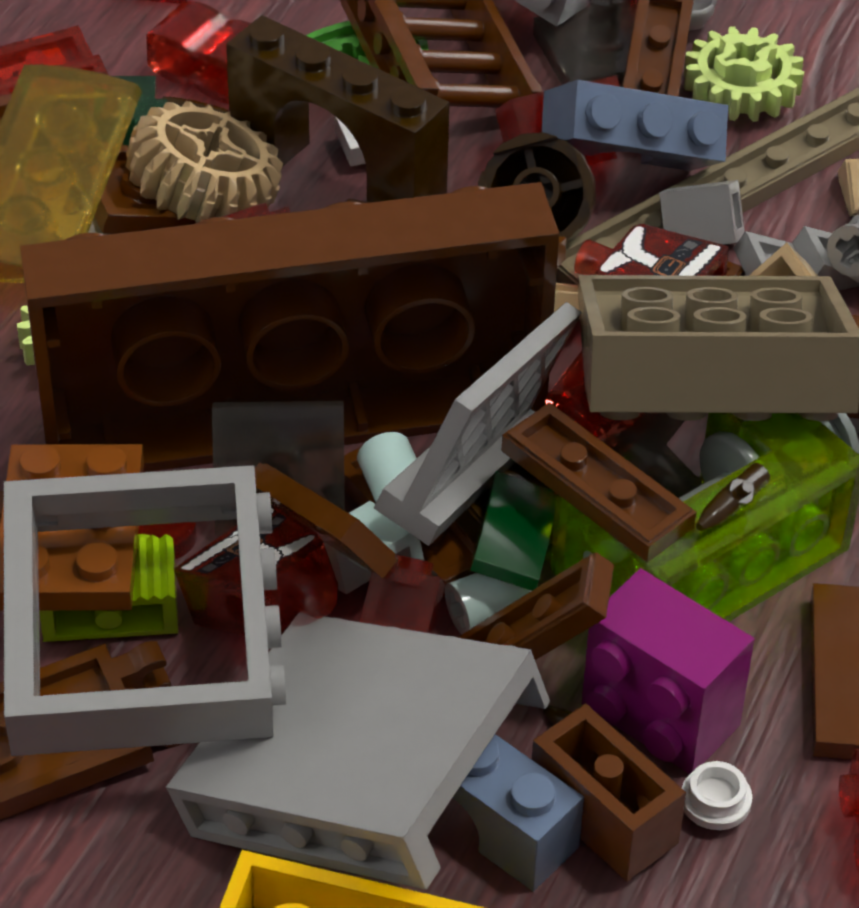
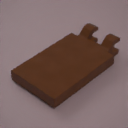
M157 641L141 643L129 652L111 658L106 645L102 644L40 667V696L170 687L171 681L164 669L167 663ZM4 681L0 682V820L154 762L151 746L11 756L4 719ZM172 744V745H163V746L175 747V746H179V745H182V744Z

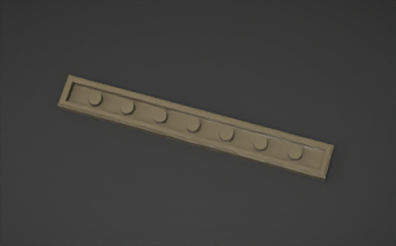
M859 87L726 157L725 162L711 165L669 188L738 180L742 213L750 210L859 150ZM659 193L584 232L573 241L567 243L566 259L557 268L556 283L578 285V275H630L645 267L633 261L607 274L600 269L614 251L621 249L622 242L635 227L647 229L644 240V249L655 254L657 257L674 251L667 249L665 244Z

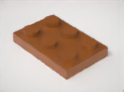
M11 445L6 481L142 473L144 470L143 445ZM4 500L0 523V611H4ZM139 525L38 532L39 611L132 610Z

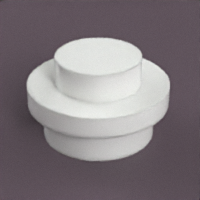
M721 761L707 762L698 766L685 779L682 785V789L686 792L684 813L697 825L711 830H726L741 824L749 815L752 804V791L742 772L735 766Z

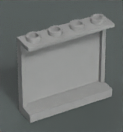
M298 613L281 636L282 648H272L269 651V666L284 665L286 704L272 705L273 737L200 742L168 783L166 789L191 837L427 890L441 868L427 837L428 833L513 706L520 704L546 709L550 703L532 651L511 645H499L461 639L454 636L436 635L397 627L343 620L341 618Z

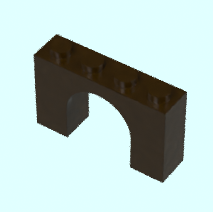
M263 15L226 43L230 115L239 121L248 120L250 122V129L266 134V143L273 144L278 149L277 157L283 163V166L310 144V102L326 109L337 117L357 141L366 164L367 202H381L447 193L450 102Z

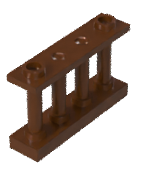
M340 0L371 66L450 102V107L502 108L516 136L528 133L534 114L539 112L542 105V88L533 76L493 0ZM398 7L448 9L451 11L454 19L405 17ZM415 40L467 41L471 51L422 50ZM431 73L484 74L489 85L440 84L436 78H433Z

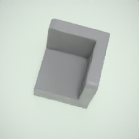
M738 180L675 187L659 192L665 244L669 250H676L688 238L703 242L698 247H704L707 244L722 245L736 243L745 232Z

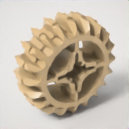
M185 101L182 107L173 102H166L163 108L151 107L147 116L140 117L139 123L133 128L129 140L125 167L130 171L129 181L141 187L140 195L142 197L155 199L158 210L169 209L177 214L178 220L186 217L195 220L197 223L213 217L241 219L262 216L263 213H267L270 204L274 203L280 189L279 182L282 177L281 169L283 163L277 157L278 149L273 144L266 143L267 135L250 129V122L248 120L239 121L231 117L230 111L226 113L215 111L210 104L205 108H200L190 101Z

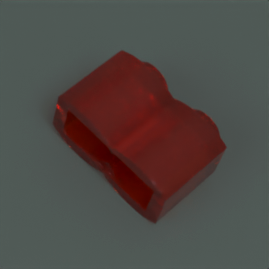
M183 1L146 34L147 65L158 75L169 81L182 85L193 84L200 92L211 99L229 104L226 43L251 23L236 19L228 20L218 10L201 2Z

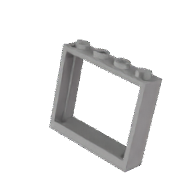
M254 465L4 481V719L11 756L273 737L272 705L286 704L284 665L269 666L268 649L282 648L279 605L265 606L264 590H277L274 548H260V534L272 533L270 492L256 493ZM237 519L248 681L40 696L38 532Z

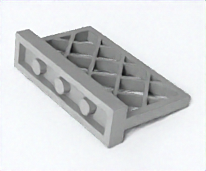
M564 303L454 400L432 445L383 488L374 509L428 546L491 486L496 472L504 474L515 463L514 460L501 451L502 435L535 413L531 408L582 312L569 303Z

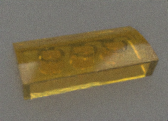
M24 64L0 122V282L24 283L20 245L60 241L77 234L88 233L142 94L138 84L83 69Z

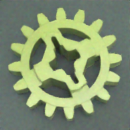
M734 26L729 27L728 34L724 36L712 30L708 32L707 42L696 39L693 41L692 51L686 52L683 74L685 76L684 89L693 91L692 99L728 105L729 120L735 121L740 113H745L755 122L759 120V113L764 111L773 117H778L781 106L792 108L795 104V97L801 95L804 60L800 56H793L795 46L792 43L777 45L778 35L775 33L762 38L758 36V29L754 27L747 34H739V31Z

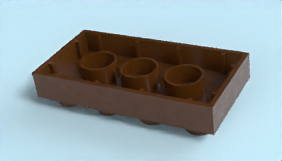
M537 182L496 188L468 186L446 194L364 204L345 201L331 204L323 209L241 219L213 217L191 225L109 235L82 233L60 241L20 245L45 444H142L144 456L143 472L365 443L372 437L386 432H397L406 437L438 433L454 400L554 313L559 231L542 183ZM549 376L531 408L534 412L548 404Z

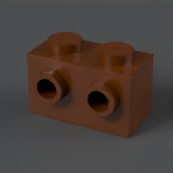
M585 703L533 740L532 760L584 796L580 839L626 882L679 843L686 792L589 705Z

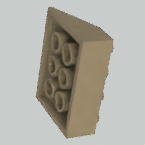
M578 275L579 311L582 312L580 328L584 383L590 412H600L603 417L613 420L635 419L640 416V412L666 413L671 418L686 421L702 419L706 416V413H732L739 419L749 421L769 419L772 417V413H798L802 418L813 421L834 420L838 417V413H858L859 328L831 276Z

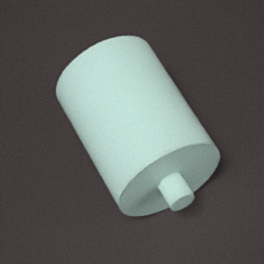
M386 432L376 435L366 441L358 452V464L375 502H377L383 488L417 459L409 440L401 433Z
M475 573L447 583L445 586V600L451 619L462 635L531 591Z

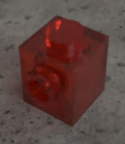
M395 555L398 561L383 579L371 573L360 622L434 634L446 581L431 575L434 563Z

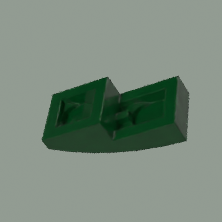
M496 472L488 492L484 519L475 541L470 571L530 591L534 590L539 582L544 564L558 494L551 489Z

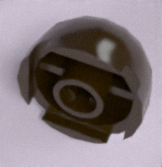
M545 132L526 133L502 143L492 153L494 156L488 161L485 171L482 170L478 186L496 188L541 182L556 222L559 236L567 237L566 244L573 241L588 225L596 204L595 177L584 155L569 142Z

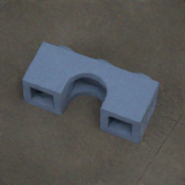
M575 80L544 91L542 132L569 142L583 155L592 156L604 152L640 153L641 164L686 171L725 162L728 105L582 80Z
M495 734L452 798L467 811L477 827L479 833V853L534 892L579 848L584 796Z

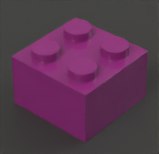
M640 568L609 597L606 618L588 628L581 704L584 705L586 703L611 726H616L644 744L648 751L656 758L665 762H671L683 771L691 774L698 766L704 764L741 724L755 638Z

